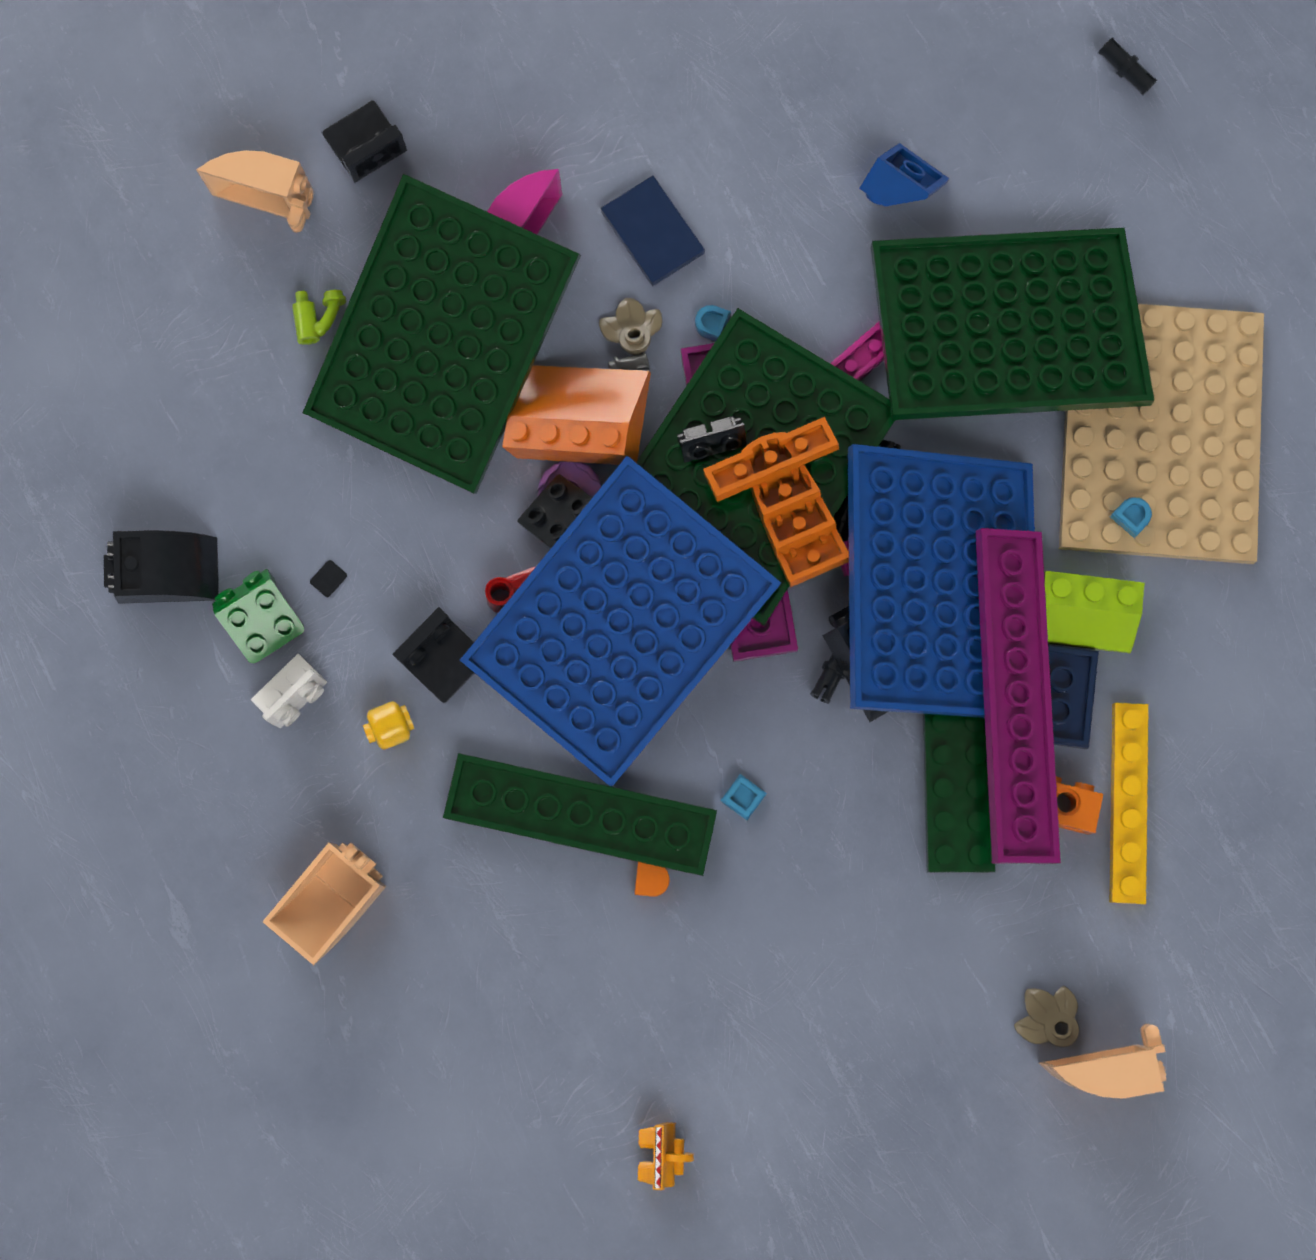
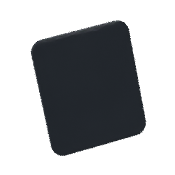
M328 560L313 576L310 584L325 597H329L347 578V574L333 561Z

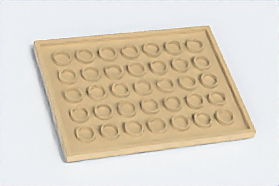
M1138 304L1154 402L1151 406L1065 411L1059 549L1254 564L1257 562L1264 313ZM1133 497L1145 500L1152 511L1150 522L1135 538L1110 518V515L1125 500Z

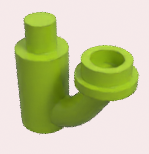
M334 289L324 293L322 302L327 309L318 322L314 302L309 301L308 292L298 291L295 293L296 303L292 305L298 343L302 345L317 343L320 341V337L328 332L335 321L340 306L347 302L343 291Z

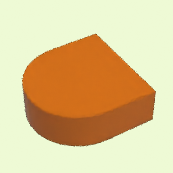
M638 862L635 895L656 897L663 894L670 882L668 871L664 867Z

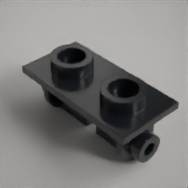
M732 415L728 418L711 422L713 431L708 433L704 424L682 429L683 433L677 434V439L682 449L684 463L701 460L711 455L747 446L745 426L741 418H734Z

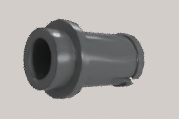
M645 352L621 359L615 356L612 361H608V369L650 371Z

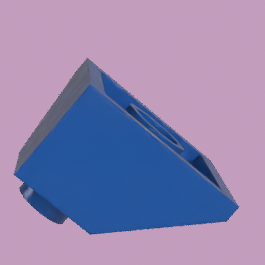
M899 143L877 158L859 189L866 193V197L871 202L886 207L925 200L947 184L950 178Z

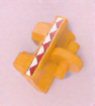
M665 1122L654 1125V1127L639 1130L638 1144L640 1148L654 1149L653 1161L639 1162L638 1181L653 1184V1190H665L666 1187H673L675 1175H684V1162L694 1161V1153L684 1152V1139H675L676 1123Z

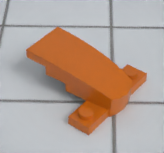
M825 417L788 433L778 432L761 436L749 443L742 450V453L703 469L705 478L717 502L746 489H751L762 524L790 588L849 562V552L836 529V522L821 497L820 489L804 465L839 450V443Z

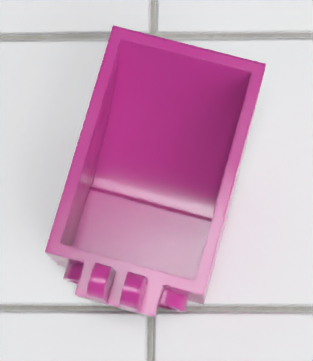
M559 169L541 170L513 182L495 198L487 212L538 234L563 195Z

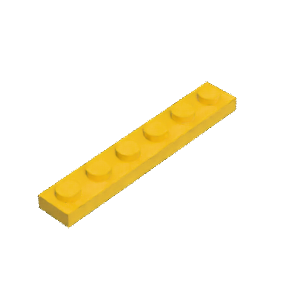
M1112 704L1109 903L1146 904L1149 704Z

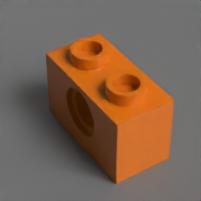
M1056 776L1057 797L1063 794L1071 802L1068 812H1063L1058 808L1059 828L1086 835L1096 833L1104 794L1094 792L1095 786L1086 783L1075 782L1074 786L1062 784V778Z

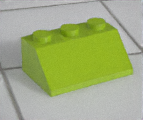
M1055 571L1044 572L1048 644L1131 653L1142 617L1144 582Z

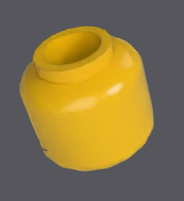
M394 701L369 710L367 713L368 723L362 725L369 743L376 741L379 748L383 750L408 741L410 731L414 730L406 706H399Z

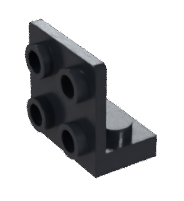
M373 100L322 131L325 140L354 183L407 151L401 132L396 125L391 126Z
M558 474L518 518L517 522L552 548L593 497Z
M440 607L392 654L442 703H446L475 674L460 661L474 642L452 622Z

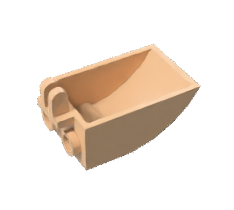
M244 150L226 153L196 169L212 196L285 217L293 232H301L306 219L310 217L311 213L307 207L312 202L314 191L298 161L264 151Z
M329 842L262 922L312 965H315L342 939L385 889L386 885L380 881L383 875L374 868L377 864L351 842L348 846L343 842L340 846Z
M1151 1024L1141 1026L1140 1032L1143 1045L1136 1044L1038 1062L1052 1076L1065 1084L1100 1097L1124 1099L1164 1091L1163 1082L1166 1081L1164 1065L1161 1060H1157L1156 1055L1157 1053L1166 1052L1165 1047L1162 1045L1158 1027Z

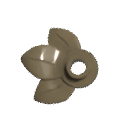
M625 298L618 304L616 316L601 318L599 320V327L607 341L620 343L622 349L627 353L638 355L647 350L651 343V336L661 329L663 322L659 309L645 312L637 300Z
M1065 986L1059 988L1054 996L1042 989L1032 988L1025 991V1006L1029 1016L1014 1024L1017 1033L1033 1044L1050 1042L1057 1047L1072 1045L1079 1036V1025L1075 1019L1078 1003L1074 994ZM1059 1023L1066 1024L1069 1029L1067 1034H1057L1055 1031L1056 1025Z

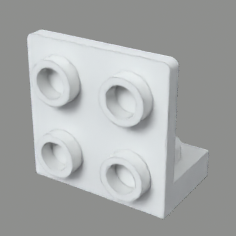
M297 654L251 701L264 713L262 717L267 722L278 728L284 725L288 727L297 720L301 714L299 710L307 702L313 703L323 694L324 689L322 687L327 681L300 654Z

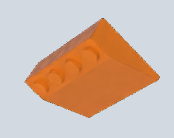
M533 365L517 403L507 418L502 447L518 459L620 465L625 457L629 456L637 463L651 372L643 370Z

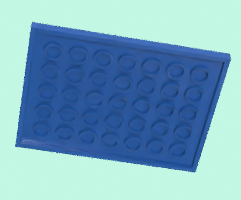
M852 444L848 447L850 709L985 718L976 531L981 528L1035 531L1033 464Z
M626 456L460 661L606 784L613 787L780 586L781 582L634 460Z

